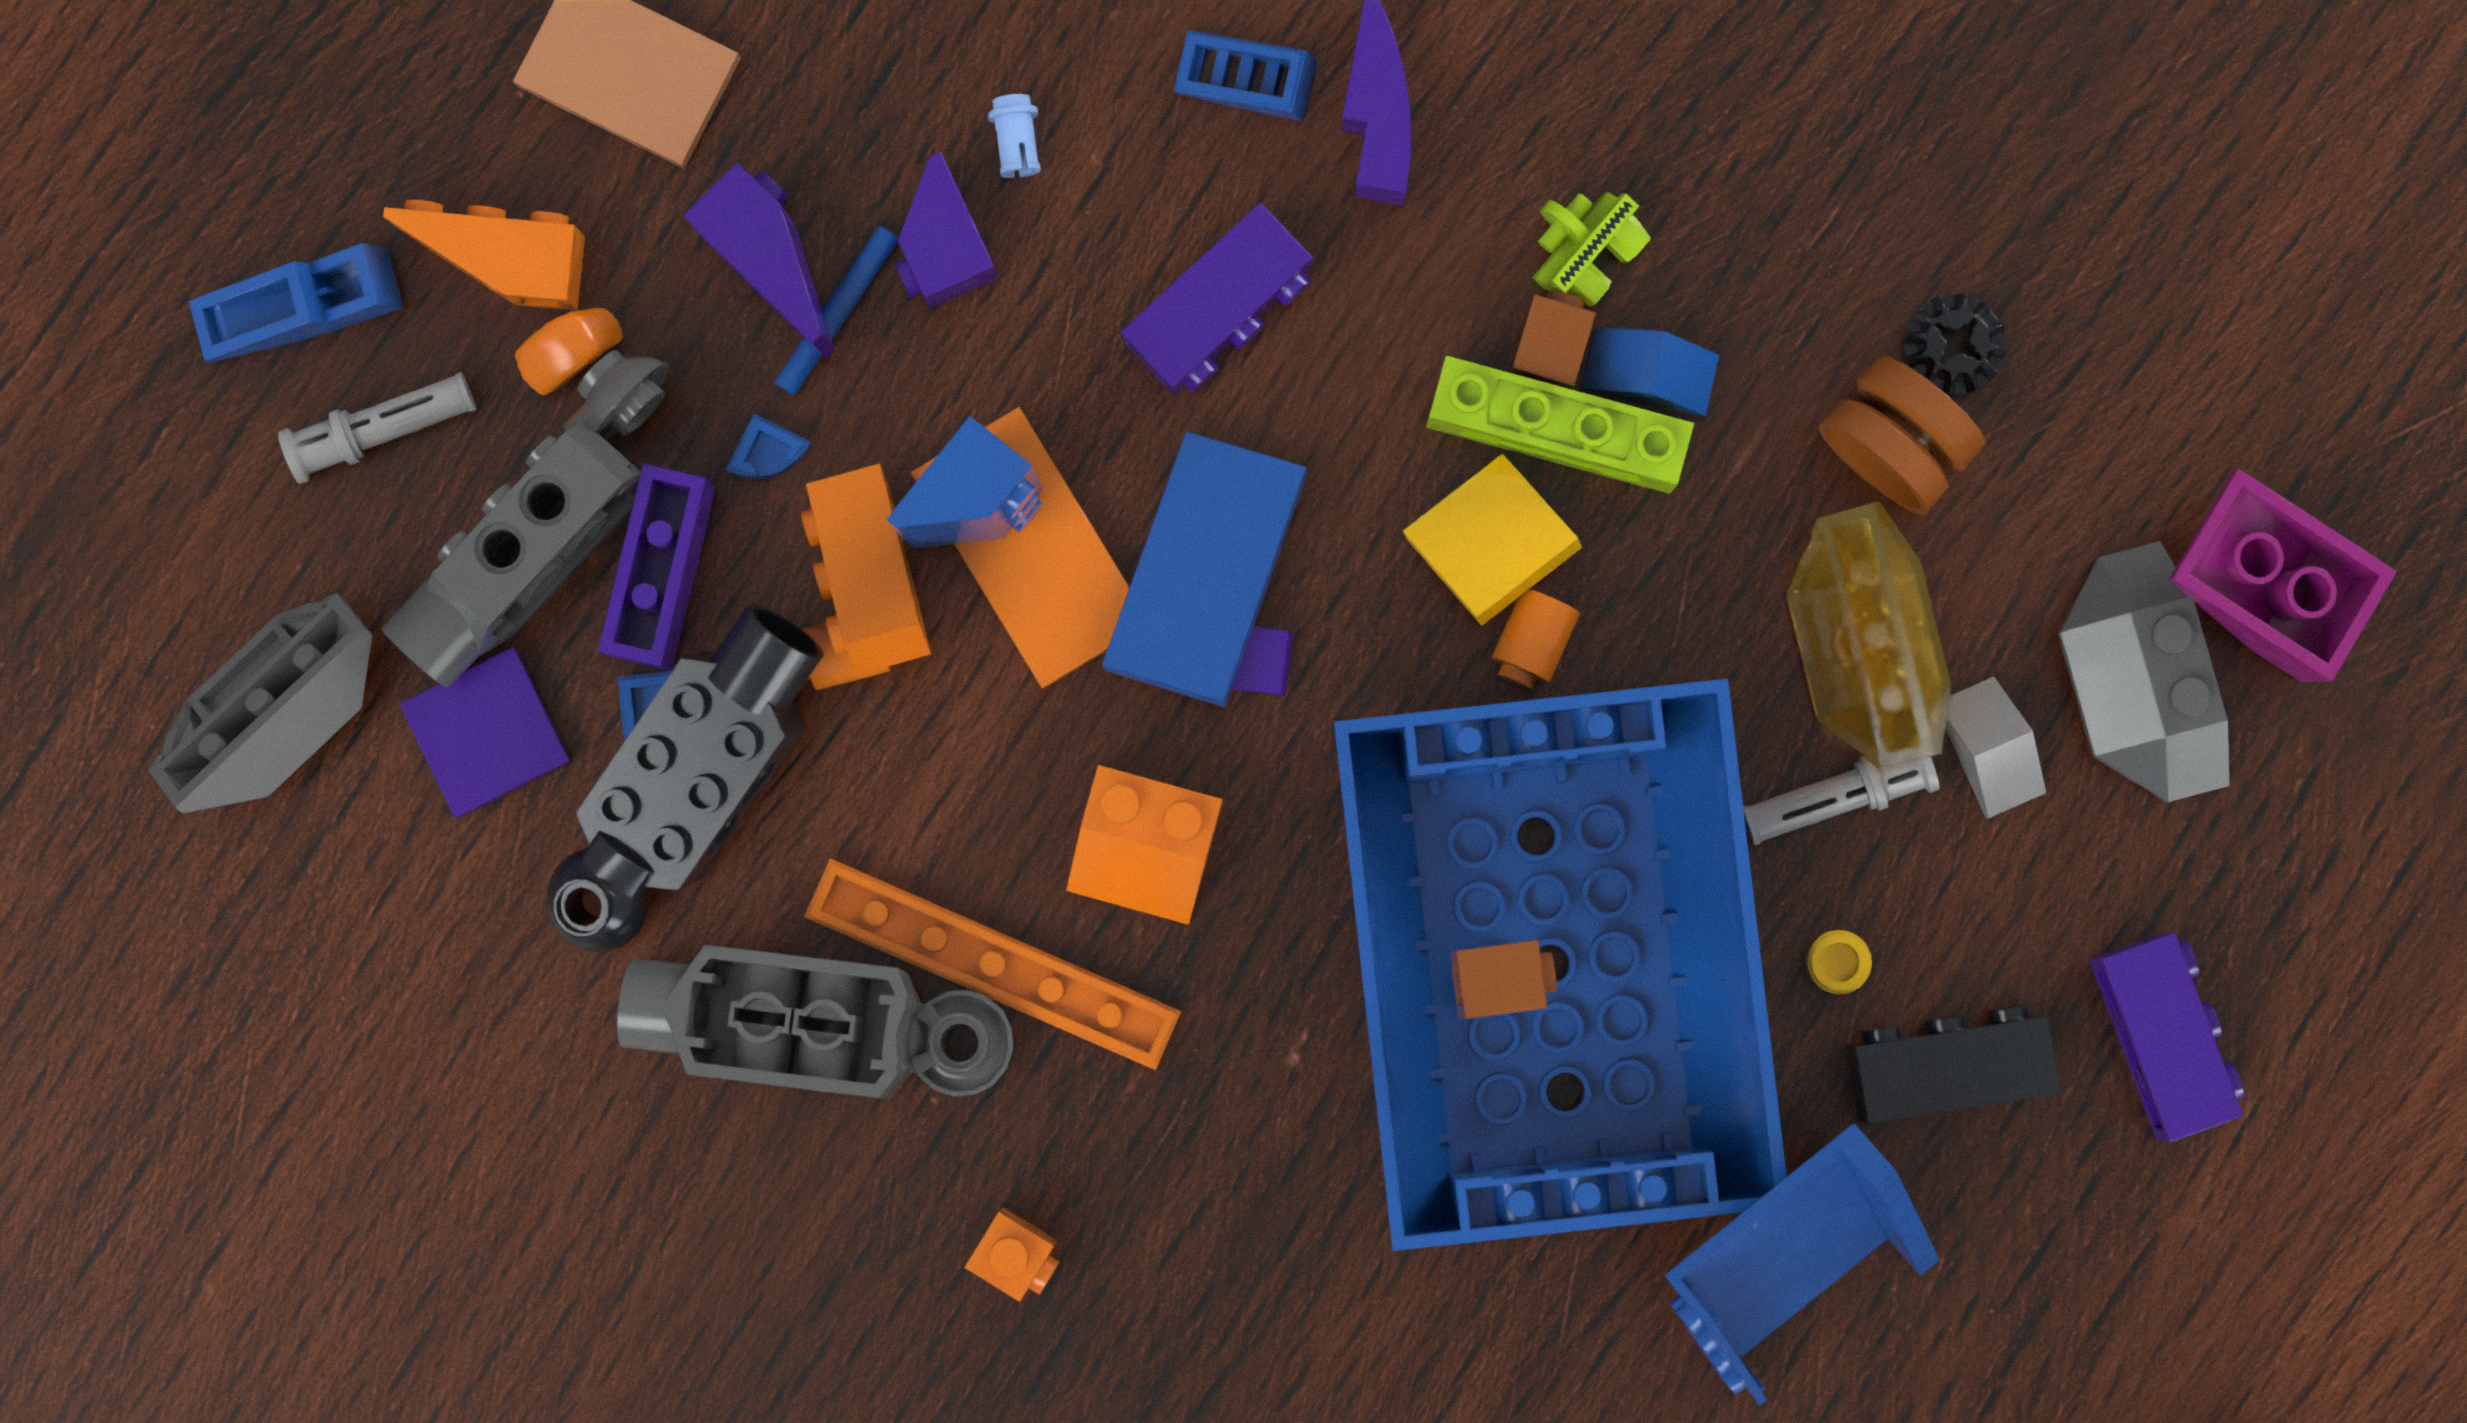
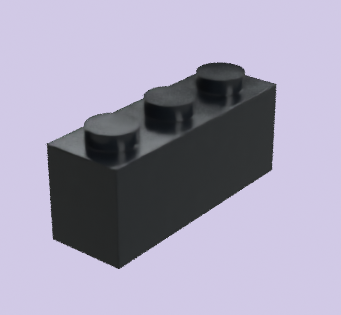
M2027 1005L1988 1011L1990 1023L1965 1027L1964 1017L1961 1015L1925 1021L1926 1033L1902 1037L1900 1025L1861 1031L1863 1043L1846 1046L1859 1122L1872 1124L2061 1094L2048 1016L2028 1017Z

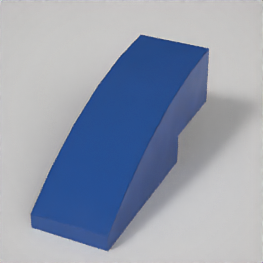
M363 243L310 263L293 261L188 301L203 358L206 362L219 361L290 344L404 308L388 248Z

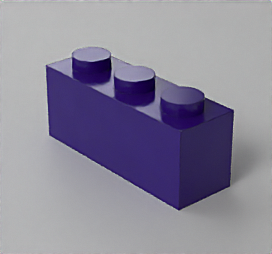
M1260 202L1121 331L1122 342L1174 397L1184 387L1191 393H1194L1217 372L1219 366L1213 360L1228 346L1233 344L1237 350H1240L1264 328L1265 323L1260 317L1272 305L1279 301L1284 307L1288 306L1310 285L1312 280L1306 274L1312 269L1313 257Z
M643 464L598 652L622 661L666 671L673 670L716 487L708 479Z
M2175 932L2159 933L2090 958L2089 962L2155 1139L2173 1142L2244 1116L2238 1100L2245 1097L2244 1088L2234 1065L2231 1062L2224 1063L2215 1041V1039L2222 1037L2221 1026L2211 1004L2208 1001L2203 1003L2200 1001L2193 982V978L2199 976V969L2186 941L2178 942Z

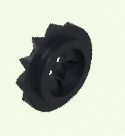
M1965 293L1937 296L1920 307L1907 326L1904 337V352L1910 368L1927 378L1947 395H1962L1974 392L1991 381L1997 375L2007 352L2004 324L1991 311L1989 303L1980 302L1968 297ZM1970 324L1972 329L1968 332L1970 336L1966 341V345L1972 350L1971 354L1974 357H1967L1963 353H1958L1952 359L1948 358L1943 365L1938 362L1944 355L1943 350L1947 345L1946 340L1941 336V331L1945 329L1947 332L1954 334L1960 328L1964 329Z

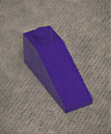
M737 162L683 217L751 287L827 360L835 352V348L795 223L781 206L789 197L764 171L761 170L753 178Z

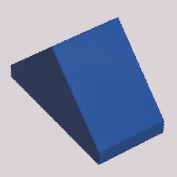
M1595 328L1581 391L1705 418L1719 355L1665 331Z

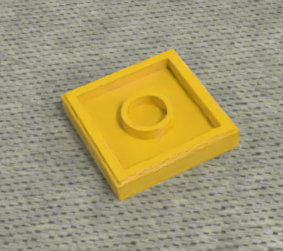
M1503 453L1403 530L1407 541L1481 626L1582 548L1579 538Z

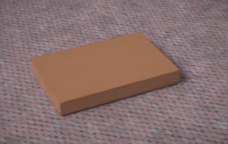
M554 0L513 83L517 87L685 169L741 57L739 53L632 0Z

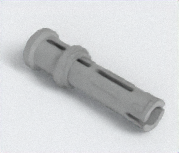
M459 372L453 377L399 395L396 398L353 414H349L346 409L343 411L339 409L329 412L328 420L295 432L288 428L278 431V439L293 477L298 484H303L309 481L311 473L346 461L349 465L359 463L361 458L365 457L364 450L409 433L417 432L468 411H476L477 408L469 385L462 372Z
M1921 736L1911 739L1910 747L1873 759L1869 754L1862 756L1858 762L1854 763V770L1797 788L1796 790L1750 806H1743L1745 825L1754 846L1758 845L1761 841L1807 825L1816 824L1822 820L1868 805L1870 810L1877 809V811L1888 808L1889 800L1924 788L1929 793L1940 790L1936 770Z

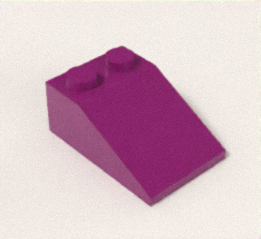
M2238 468L2233 469L2169 580L2250 650L2298 681L2332 682L2397 571Z

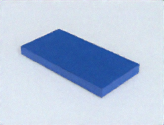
M1186 431L1104 657L1102 666L1105 671L1224 708L1226 707L1307 477L1306 467Z

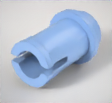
M1010 94L993 99V110L988 113V120L995 124L1001 164L1000 176L1013 178L1015 176L1014 171L1017 170L1019 178L1039 173L1041 168L1040 163H1038L1033 119L1038 116V108L1031 105L1030 96L1026 94Z

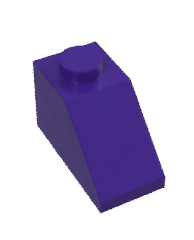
M939 152L929 157L898 239L906 258L894 264L910 298L922 293L929 309L998 278V275L942 153Z

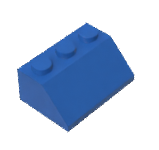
M969 416L886 520L912 548L1002 539L1011 528L1021 533L1033 520L1043 505L1039 500L1040 495H1038L1043 488L1033 466Z

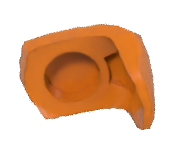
M605 308L571 311L559 316L537 330L516 350L515 358L517 360V367L521 372V377L538 394L548 395L562 388V386L591 365L602 354L616 346L623 339L622 328L614 315Z

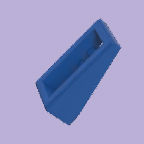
M1187 30L1174 92L1179 95L1271 116L1304 121L1316 73L1317 61L1306 50ZM1207 50L1217 52L1210 84L1200 83ZM1232 57H1240L1234 88H1228L1226 84ZM1258 62L1267 63L1260 93L1251 92ZM1283 68H1289L1283 97H1279L1277 93Z

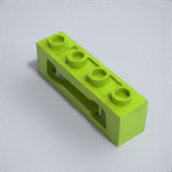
M1450 356L1445 357L1426 428L1668 494L1678 485L1694 427L1693 422Z

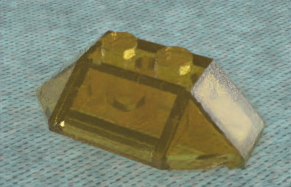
M1880 502L1817 518L1811 532L1813 536L1801 557L1786 594L1816 719L1847 744L1864 754L1866 759L1878 769L1942 754L1951 682L1921 561Z

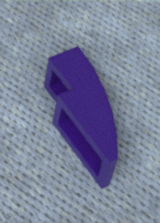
M1364 0L1342 116L1341 131L1365 135L1354 196L1404 205L1411 156L1410 105L1405 72L1392 27L1380 0Z

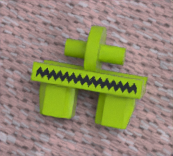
M1604 192L1594 205L1580 193L1576 195L1566 208L1555 201L1549 200L1542 207L1540 213L1551 226L1538 240V243L1545 250L1552 253V255L1532 278L1544 290L1568 293L1585 301L1584 306H1594L1606 293L1612 282L1592 263L1603 248L1606 247L1621 262H1629L1650 241L1648 233L1637 218L1632 215L1639 205L1626 193L1616 197L1609 192Z

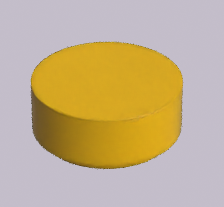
M1834 930L1817 936L1811 942L1805 954V970L1810 981L1820 990L1830 994H1847L1857 990L1865 983L1871 971L1872 959L1866 943L1849 931Z

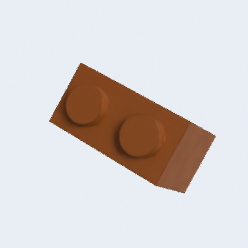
M1538 940L1449 952L1458 1018L1471 1019L1547 1008L1546 994L1557 992L1552 953H1540Z

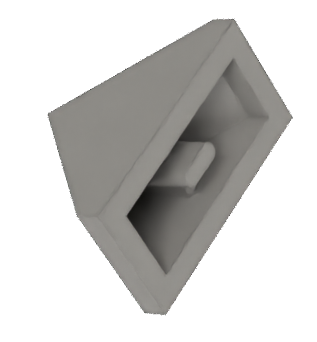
M1991 677L1934 703L1986 819L2047 793L2033 730L1995 677Z

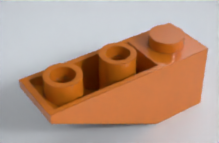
M405 200L404 209L384 207L383 217L398 230L512 304L572 311L578 310L585 236L575 225L568 224V216L553 212L534 211L531 212L530 221L505 218V210L478 205L468 206L467 215L443 213V205L424 200Z

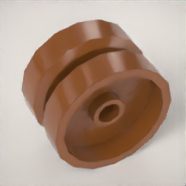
M1877 355L1856 381L1855 387L1861 401L1840 399L1820 422L1818 430L1832 450L1856 474L1877 491L1907 510L1926 516L1949 487L1943 469L1963 472L1983 449L1986 440L1969 415L1931 381L1902 362L1889 356Z

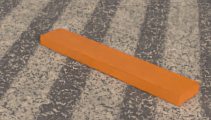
M829 859L804 916L807 919L1154 1070L1158 1067L1181 1014V1011L833 859Z

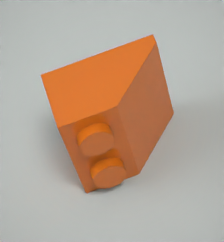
M1098 765L1080 827L1066 891L1189 925L1223 805V799Z

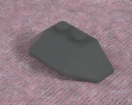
M2158 541L2096 558L2089 576L2058 632V637L2092 757L2167 803L2230 786L2227 715L2195 603L2169 580L2175 565L2162 543Z
M337 593L324 597L322 602L307 603L276 614L189 696L180 708L166 735L162 754L154 758L148 770L172 805L181 813H188L265 798L271 795L362 709L372 633L348 603Z

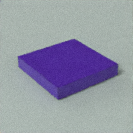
M515 647L466 670L449 689L438 684L399 703L454 818H461L573 762L519 650Z

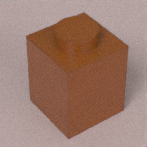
M1550 290L1546 298L1534 295L1510 373L1572 390L1596 312L1583 309L1585 301L1568 293Z

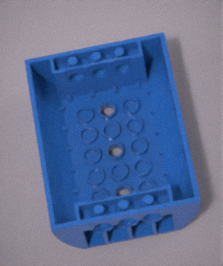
M1728 679L1334 721L1392 1251L1743 1213L1783 1181L1787 1175ZM1529 818H1540L1546 821L1553 830V844L1542 855H1531L1525 852L1518 843V829ZM1538 940L1539 948L1545 945H1555L1566 954L1568 959L1567 972L1563 978L1556 982L1557 992L1546 994L1547 1008L1471 1019L1458 1018L1450 951ZM1560 1073H1571L1582 1084L1583 1095L1581 1101L1570 1110H1557L1547 1099V1085L1554 1076Z

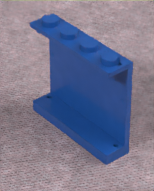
M1853 1123L1664 1276L1678 1295L1669 1302V1305L1682 1320L1684 1327L1698 1343L1697 1346L1711 1362L1713 1369L1735 1396L1746 1389L1760 1406L1767 1400L1762 1393L1765 1387L1741 1359L1743 1355L1887 1239L1920 1276L1939 1262L1940 1258L1897 1171Z

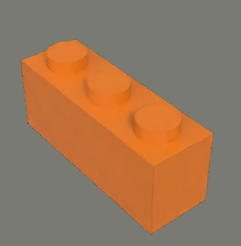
M880 463L807 483L806 487L812 509L801 511V517L810 547L820 546L824 561L813 564L823 601L833 599L836 615L826 617V624L835 654L847 652L856 675L931 655L904 542L886 520L895 509V505Z

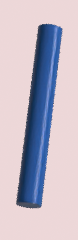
M878 226L822 309L832 340L898 244L899 238L881 226ZM803 338L773 383L795 397L822 355Z

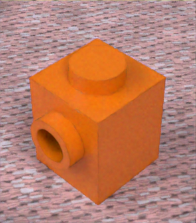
M1003 1207L994 1218L964 1268L1020 1302L1028 1289L1040 1295L1060 1261L1049 1255L1057 1240Z

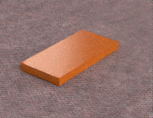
M1018 407L985 428L1033 466L1043 488L1038 494L1040 495L1039 500L1043 505L1021 533L1011 528L1002 539L954 545L1039 685L1044 690L1107 652L1130 587L1022 410ZM935 458L911 472L916 482Z

